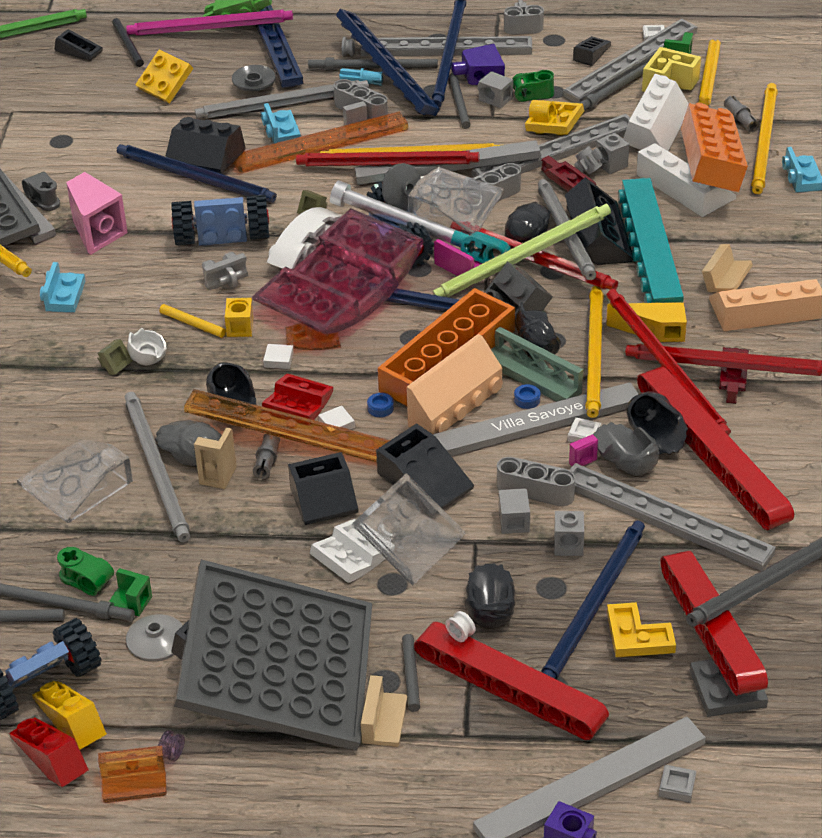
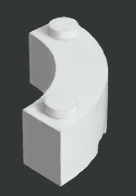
M322 207L306 210L287 226L276 244L270 248L267 263L302 276L308 262L316 252V245L320 242L326 243L334 239L341 240L350 218Z

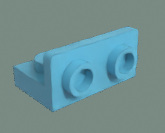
M265 103L264 112H261L263 126L266 125L267 137L272 138L274 146L301 142V134L291 110H279L272 113L269 103Z
M787 147L786 156L782 157V167L784 170H787L788 181L790 184L792 183L795 192L822 190V176L813 156L802 155L796 157L792 147Z
M53 262L50 271L46 272L45 285L41 286L40 300L44 301L45 310L75 313L86 282L85 275L71 272L60 273L59 263Z

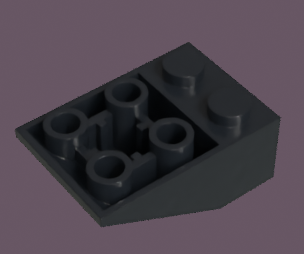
M417 423L376 449L377 474L433 515L474 488L472 481L436 436Z

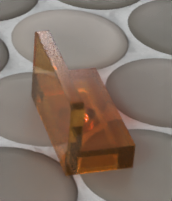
M162 746L98 753L104 803L167 795L166 766Z

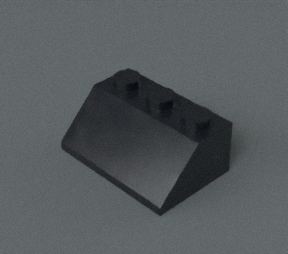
M184 117L171 130L165 156L213 172L222 173L246 150L241 126Z

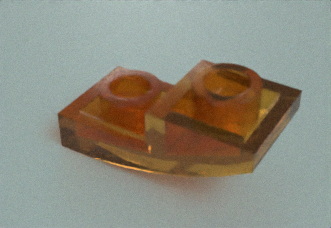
M310 322L285 327L287 345H293L294 349L326 350L341 347L337 323L312 329Z

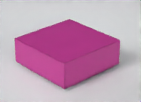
M593 434L570 443L569 464L571 466L575 463L584 466L597 460L598 439Z

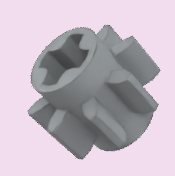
M587 146L575 155L578 160L574 164L575 167L581 172L585 170L588 175L602 166L600 159H602L603 155L598 148L592 150L590 146Z

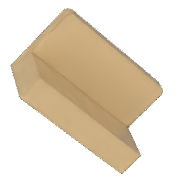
M721 244L702 270L707 291L737 290L752 268V261H734L730 244Z
M231 428L225 429L219 441L198 437L194 443L199 484L220 489L227 487L236 470L234 439Z
M370 675L361 719L362 743L398 747L406 712L407 695L384 693L383 676Z

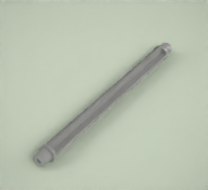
M359 80L353 81V82L358 83V84H360V85H362V86H364V87L369 88V84H368V81H367V80H365V81H359ZM325 85L228 103L206 105L203 108L195 109L196 119H209L229 114L262 110L265 103H269L270 108L333 98L334 87L333 85Z
M544 179L538 182V191L548 210L551 211L556 225L559 226L569 221L551 184ZM577 233L565 238L564 240L581 274L587 280H593L596 277V268Z
M128 392L125 395V406L135 425L136 432L173 527L172 531L180 542H186L190 539L189 525L178 504V499L145 418L141 401L134 392Z

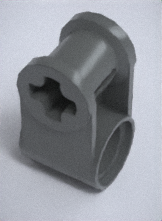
M43 171L22 180V187L26 196L33 200L42 210L51 211L60 206V199L56 195L57 183L46 172Z

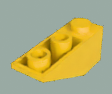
M610 303L607 304L606 326L635 334ZM628 303L659 342H685L687 320L684 303Z
M48 682L40 687V691L32 694L35 702L56 728L75 738L80 750L107 735L94 702L62 682Z

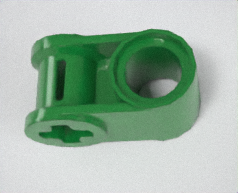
M550 70L519 73L512 78L515 98L518 101L526 102L537 99H549L554 96V73Z
M66 547L57 554V562L61 566L59 572L61 582L77 588L87 595L95 596L114 576V570L106 560L90 555L79 548Z

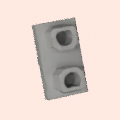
M234 252L225 254L222 258L223 260L217 263L212 260L203 262L202 270L205 278V287L208 290L228 284L230 288L237 287V280L248 276L246 268L247 258L244 253L236 255Z

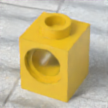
M226 298L225 326L227 337H252L254 319L252 298Z

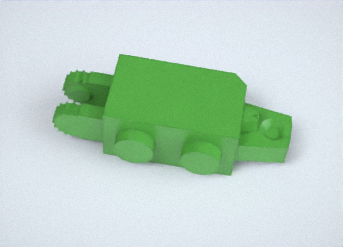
M215 0V3L206 5L203 17L260 12L264 7L271 5L272 0Z

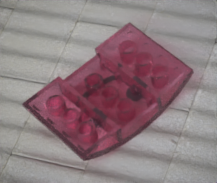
M350 208L319 236L321 245L293 270L285 266L256 292L252 298L254 301L323 334L345 330L372 314L391 296L415 262L424 243L423 238Z

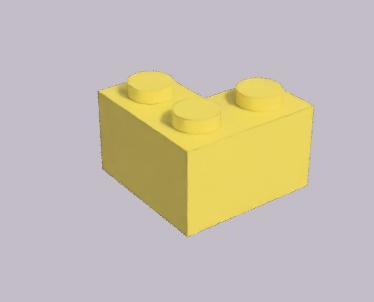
M659 47L643 68L642 91H646L654 74L663 75L676 81L680 89L692 90L699 81L701 57Z

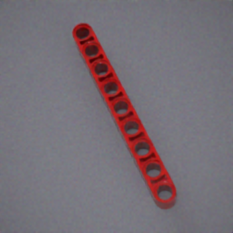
M661 366L637 376V384L641 393L652 391L666 396L671 405L682 414L688 427L685 440L687 445L764 530L768 531L794 519V510L789 500L665 367Z

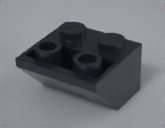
M342 452L288 464L290 489L304 525L359 513L350 471Z

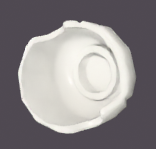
M140 328L135 334L129 333L127 351L131 359L138 364L152 365L159 362L165 356L167 347L162 335L155 331L144 330L143 328Z

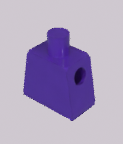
M495 44L463 50L462 62H453L451 64L453 75H464L470 85H478L479 81L490 72L505 76V64Z

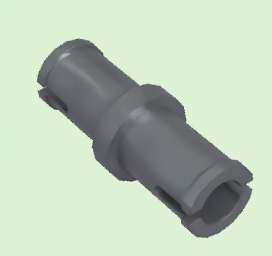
M734 95L725 99L724 107L733 114L736 122L741 123L748 132H754L758 129L760 123L750 113V109L746 105H742Z
M272 431L266 432L261 446L256 451L257 460L253 468V474L257 478H259L261 471H263L262 479L268 478L271 473L272 464L277 460L278 452L276 450L280 442V436L275 432L272 439H270Z

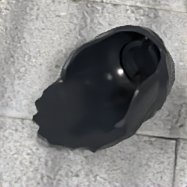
M536 201L517 207L508 216L505 224V237L525 243L547 232L551 211Z
M521 302L515 320L519 337L554 355L557 354L561 347V341L555 335L554 328L548 321L547 313L540 310L525 311L523 302ZM526 351L527 355L532 358V356L530 355V353H529L528 351Z
M227 362L216 364L211 368L207 375L206 387L216 412L229 420L240 422L246 420L253 414L254 410L258 409L249 373L243 367Z
M647 391L634 396L629 401L627 406L629 425L633 430L641 427L655 439L659 446V454L667 453L671 455L672 452L678 453L684 447L688 427L682 414L671 405L666 396L657 392Z
M486 563L483 566H475V570L469 572L465 592V608L468 610L469 617L480 627L499 628L508 623L514 614L515 586L513 585L510 572L504 570L502 564Z

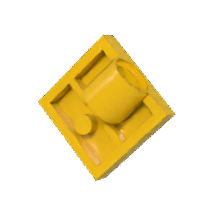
M159 49L135 85L140 90L170 104L194 68L189 63Z
M532 100L529 107V118L525 122L526 131L538 134L568 135L584 112L583 104Z

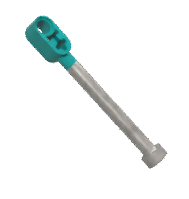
M340 180L335 183L331 191L330 203L340 207L348 204L407 226V222H411L413 226L415 222L419 223L420 226L423 225L427 229L430 236L461 247L462 252L472 256L475 261L481 263L495 258L493 248L498 249L501 254L511 250L509 244L503 240L482 232H474L471 235L465 234L352 191L350 184Z

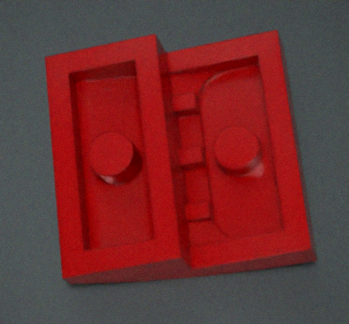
M287 373L275 382L274 393L262 402L261 412L309 426L327 404L334 387Z

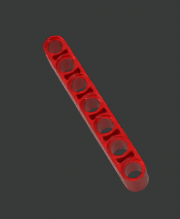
M691 551L661 557L660 566L663 577L686 616L695 607L719 596ZM729 610L722 612V614L705 624L694 626L695 631L734 695L738 696L760 691L768 687L767 673L762 662Z
M432 622L414 642L415 651L426 661L581 739L591 740L609 717L608 709L597 699L469 636L464 642H459L449 634L446 625L443 623Z

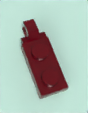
M549 155L541 160V170L545 175L568 192L585 177L596 185L595 181L566 161L559 163Z
M723 347L725 352L749 354L747 349ZM721 367L719 389L727 390L726 403L736 404L738 391H746L748 369Z

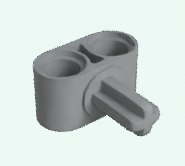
M518 0V2L514 3V6L504 10V31L507 34L539 33L544 28V9L541 6L527 5L523 0Z

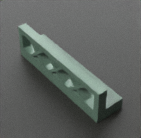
M502 327L495 330V347L491 350L502 366L503 374L524 385L536 386L541 394L556 402L582 394V368ZM504 339L509 342L513 349L504 345ZM524 350L528 351L533 359L529 358ZM544 360L549 362L554 370L548 368ZM565 371L574 375V381L567 376Z

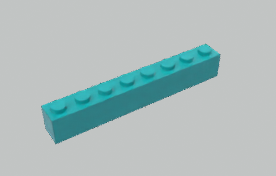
M651 178L622 180V189H618V202L622 204L621 213L622 218H625V230L629 232V245L633 247V261L637 262V276L641 277L640 286L641 292L645 293L644 302L683 303V292Z

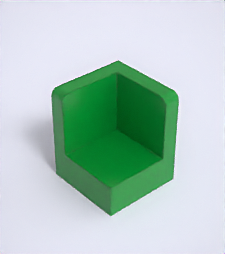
M685 32L682 41L665 39L663 48L691 54L693 33Z
M119 568L116 572L118 589L109 602L114 603V606L132 609L135 611V616L139 617L153 597L150 578L146 575Z

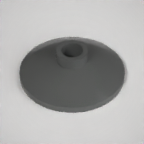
M248 65L239 68L233 73L232 83L241 90L258 91L271 86L275 82L276 77L275 72L269 67Z
M399 163L387 171L382 183V195L386 204L408 211L416 205L420 198L422 182L418 171L413 166Z

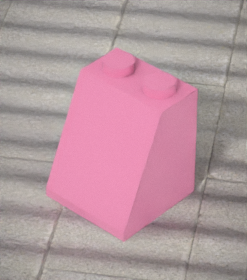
M86 172L66 182L72 219L90 255L128 233L122 194Z

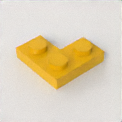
M637 602L607 604V617L615 657L670 654L676 652V642L671 623L641 625Z

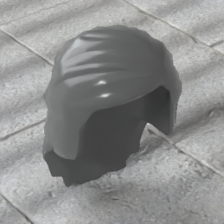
M180 420L161 426L156 432L157 437L155 441L158 442V447L171 452L172 456L180 464L197 467L194 448L197 438L201 437L219 441L222 435L209 424L192 420Z
M610 422L608 425L603 424L598 427L597 431L593 433L598 439V451L606 460L613 462L617 469H621L627 474L635 476L644 475L654 469L658 463L659 446L655 439L641 427L635 428L633 431L622 424L615 425L613 422Z

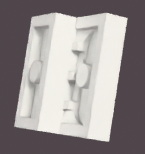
M356 519L335 526L331 537L312 544L310 554L347 583H350L384 561L392 553L393 547Z

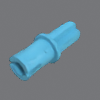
M342 68L340 70V79L351 81L367 80L368 84L379 86L383 84V72L364 70V68H361V70Z

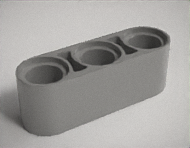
M340 79L335 81L333 87L334 104L336 107L343 110L344 106L364 101L367 105V121L381 124L388 120V99L385 95L351 80Z
M507 163L465 181L462 184V207L468 211H478L520 192L521 167L514 163Z
M504 457L497 462L498 490L527 489L528 499L557 506H567L574 501L575 475L570 470L515 457Z

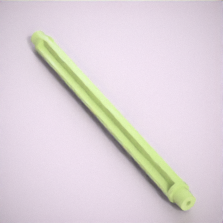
M608 204L600 207L596 206L576 218L441 284V287L432 291L433 295L450 297L468 288L470 285L476 284L501 271L507 261L515 264L603 220L605 216L611 214V209Z

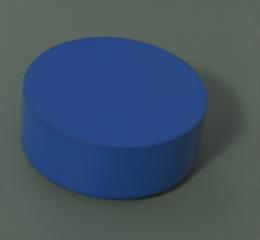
M525 384L515 389L514 402L518 407L531 409L540 404L541 392L536 386Z
M386 393L371 395L367 400L369 414L374 417L390 415L394 410L393 398Z

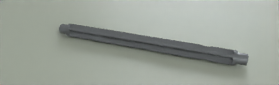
M822 537L724 591L719 596L695 607L686 616L687 623L692 627L698 624H705L722 614V612L731 609L822 557Z

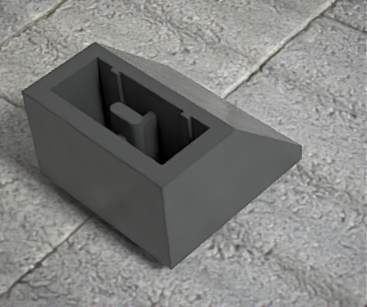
M508 261L484 292L515 307V320L521 302H523L525 311H543L553 298L526 271Z

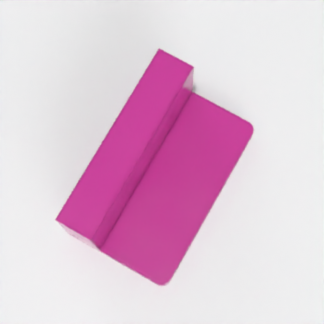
M440 239L434 241V264L456 276L483 264Z

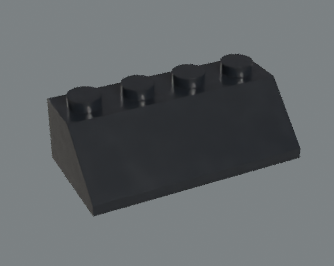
M583 178L565 194L566 208L570 213L571 220L596 206L600 207L608 204L611 209V214L605 216L603 220L576 232L591 261L596 265L632 262L633 253L617 201L589 179Z

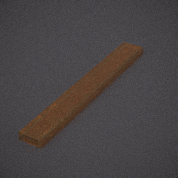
M399 111L247 150L233 164L239 173H244L294 160L297 155L320 153V151H328L329 149H336L408 130V122Z
M193 389L184 405L185 413L337 453L342 452V454L377 463L376 449L390 441Z

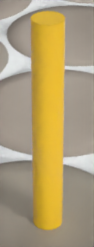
M166 304L160 306L159 312L220 338H223L226 334V329Z

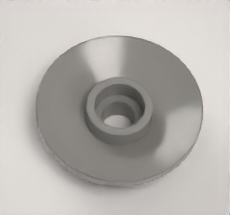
M156 614L141 618L127 632V648L132 655L144 661L153 662L168 659L174 656L171 650L175 632L183 625L176 618L168 615Z

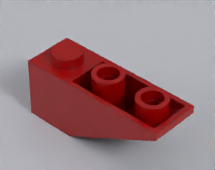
M36 717L20 722L17 728L9 733L13 741L43 774L61 787L89 771L75 738Z

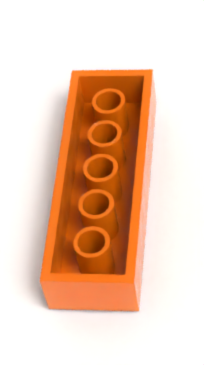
M689 103L681 131L692 181L739 192L748 165L733 114L724 108L716 110L709 108L708 105L703 103Z
M476 288L472 289L378 367L379 392L389 394L394 400L407 406V386L477 334L483 336L490 349L495 347L496 329L502 327L513 333L515 331V307Z

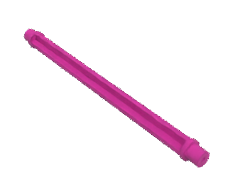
M282 9L140 22L134 25H127L126 29L128 35L136 34V36L282 23L286 20H293V11H284Z

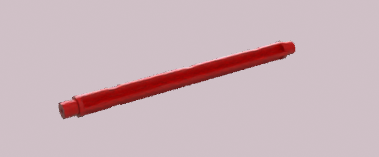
M470 150L305 153V155L296 156V164L305 165L306 167L396 165L399 163L409 165H468L480 162V153L470 152Z
M454 220L451 224L452 229L468 235L474 232H482L503 240L509 244L511 249L523 244L466 221ZM542 250L524 258L603 290H616L618 287L617 280L598 271H595L596 277L593 280H587L581 274L577 263Z
M615 289L608 291L606 297L610 300V305L620 314L659 364L665 367L716 423L730 435L731 430L726 425L725 419L719 415L627 303L624 296Z
M644 344L626 346V356L641 360L657 361ZM664 346L677 363L822 376V360Z

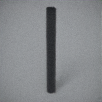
M118 18L113 19L112 24L136 66H143L144 61Z

